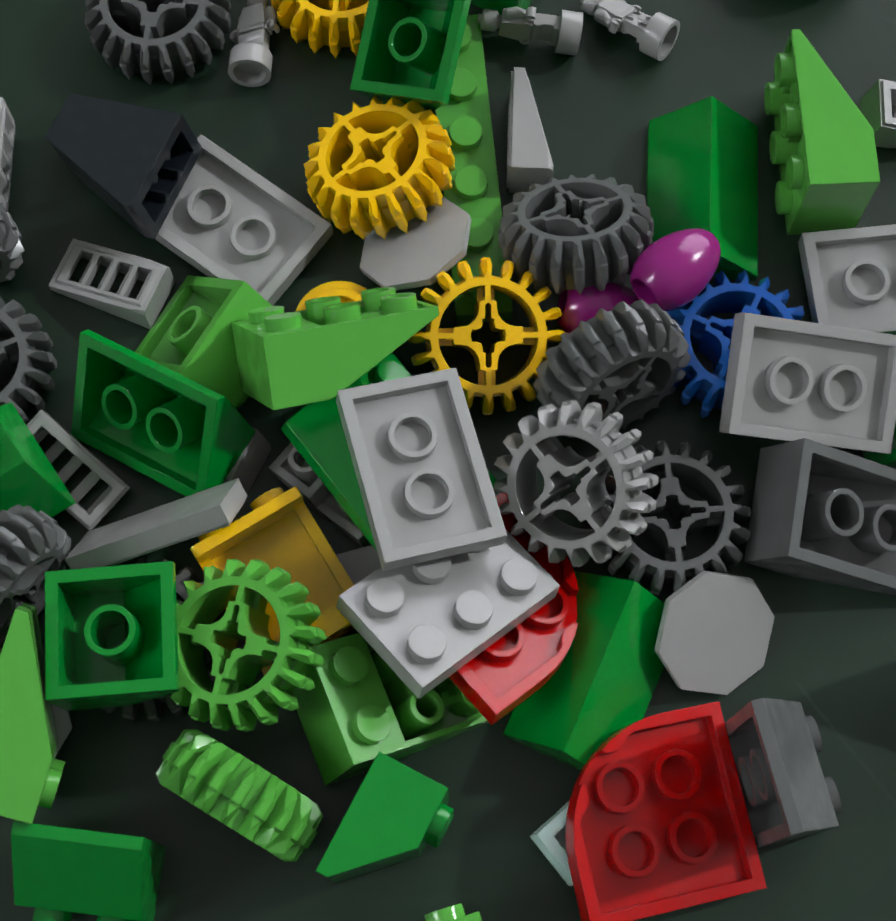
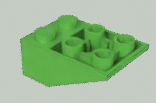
M792 29L784 52L776 54L773 82H766L764 89L766 115L774 116L775 131H772L770 135V160L773 165L779 164L781 181H777L775 188L776 212L778 215H785L787 235L855 228L880 184L874 129L800 29Z
M381 287L361 291V301L341 303L340 297L329 296L305 301L306 310L285 313L283 306H267L249 310V320L231 323L241 392L272 410L331 400L337 396L338 390L346 389L439 316L438 306L418 301L416 293L396 294L394 287Z
M360 633L312 646L311 652L322 656L325 664L320 667L309 665L305 676L312 679L315 685L314 689L307 691L297 687L293 692L299 705V709H296L325 786L368 772L378 752L397 761L489 723L449 677L418 699Z

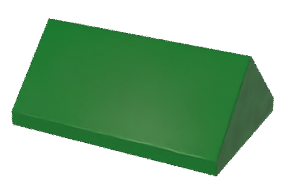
M710 96L649 120L646 206L650 207V214L654 221L652 243L673 232L690 228H701L715 235L720 243L721 255L712 278L723 271L728 279L736 280L738 274L746 270L749 280L756 281L758 126L715 97Z
M89 329L80 332L71 434L76 439L184 496L223 484L256 432L225 396Z
M574 571L579 591L576 595V623H578L572 644L560 667L550 680L514 708L503 736L582 770L591 755L604 741L625 726L643 719L664 668V664L654 650L664 603L636 581Z

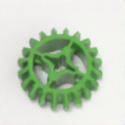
M227 559L224 571L215 566L204 567L203 585L194 580L183 581L188 598L184 602L176 600L179 691L172 693L170 698L177 705L189 706L188 715L192 719L203 723L210 720L213 728L228 731L234 724L237 730L250 732L255 730L257 719L261 723L270 726L278 723V705L289 711L299 709L297 698L293 693L297 687L307 691L315 688L314 682L311 678L306 677L305 673L309 665L320 667L325 664L322 656L311 652L312 645L319 644L327 639L324 630L310 626L322 613L317 605L311 602L305 603L310 593L305 585L297 581L291 583V574L280 567L270 570L267 563L258 559H251L247 567L245 563L238 559ZM267 602L273 607L279 622L280 642L273 641L268 631L270 616L265 614ZM226 609L224 616L219 621L213 623L217 616ZM239 640L246 641L244 649L236 648ZM204 647L210 651L213 659L210 675L216 677L214 685L205 668ZM273 664L267 674L253 686L257 673L263 667Z
M183 730L176 742L170 744L162 757L164 761L156 772V776L162 786L284 862L297 861L304 848H309L318 833L316 829L324 816L320 807L315 802L240 753L199 730Z

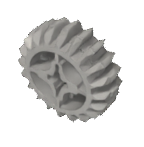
M574 399L562 402L559 410L553 404L540 407L538 409V419L529 415L519 421L518 426L521 434L513 433L506 436L503 443L511 454L498 457L494 465L505 472L507 478L496 481L493 490L508 494L509 501L499 507L500 513L502 515L514 513L518 520L512 526L510 535L519 536L525 532L531 535L527 552L536 553L547 545L549 563L557 564L564 560L567 554L573 567L583 566L589 561L590 556L596 563H603L612 557V549L622 553L632 545L630 534L639 535L646 530L648 524L640 513L653 511L657 502L651 496L643 493L642 490L656 486L659 477L652 473L642 472L641 466L653 460L654 453L650 450H644L638 454L635 452L632 445L639 441L641 431L635 428L624 434L619 432L623 423V414L614 412L602 421V406L600 403H589L581 410L578 401ZM568 435L578 437L589 442L599 451L591 457H582L571 446L564 448L556 436ZM537 467L544 477L545 485L541 495L537 486ZM591 468L590 472L580 479L582 483L577 486L576 493L572 492L562 498L560 497L570 487L569 483L573 481L574 474L577 475ZM611 468L616 482V499L613 509L610 507L613 500L605 487V479ZM559 509L570 511L580 522L587 520L593 529H580L569 526L557 519L553 513Z

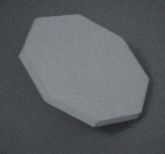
M443 197L442 206H428L426 208L427 222L416 217L408 221L407 234L396 226L390 228L384 240L373 229L365 238L359 268L364 275L380 287H394L396 291L433 285L437 281L436 276L440 272L449 271L466 256L472 220L470 215Z
M703 570L665 599L654 650L678 688L728 695L764 666L775 616L753 579Z

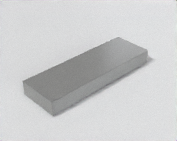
M239 478L88 531L65 560L70 569L113 566L215 531L231 524L248 496Z

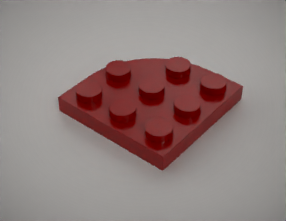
M499 493L495 496L499 507L509 501L507 493ZM514 513L509 515L501 514L505 529L510 533L512 526L518 520ZM528 532L519 536L512 535L527 551L531 535ZM547 545L536 553H528L560 585L555 598L449 676L451 681L491 725L525 701L550 680L563 662L576 634L578 623H576V595L579 591L577 579L567 556L557 564L549 563Z
M719 701L663 712L638 720L611 735L591 755L574 785L569 801L565 829L568 864L581 921H634L767 888Z

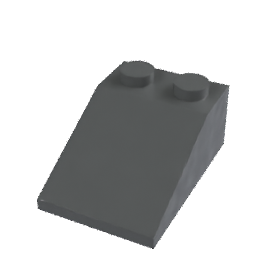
M806 438L761 448L749 523L750 538L746 543L744 562L792 577L896 595V469Z
M772 698L752 700L725 723L757 848L827 831L839 826L836 814L841 813L842 810L840 795L834 780L830 776L824 777L817 756V753L822 751L820 731L812 716L805 717L801 702Z

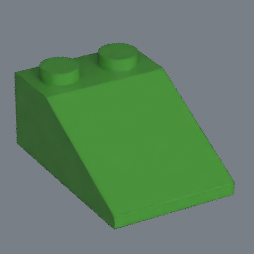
M23 603L14 611L0 654V816L32 824L38 806L51 809L66 761L54 758L58 745V736L53 705L45 700V657L37 609L34 605Z

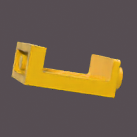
M296 486L286 492L281 487H276L263 493L250 504L253 511L233 523L231 522L229 526L197 536L200 542L190 548L203 571L204 567L215 566L224 571L227 559H238L245 563L246 567L251 559H258L267 563L270 570L280 567L289 572L292 577L291 583L297 581L305 585L310 593L305 603L311 602L317 605L322 613L310 625L325 631L327 639L321 643L338 639L355 629L336 608L339 595L354 586L305 505L303 496ZM267 602L265 614L270 616L268 631L273 641L280 642L279 622L273 607ZM273 664L267 665L261 669L264 676L267 674V672L270 670Z

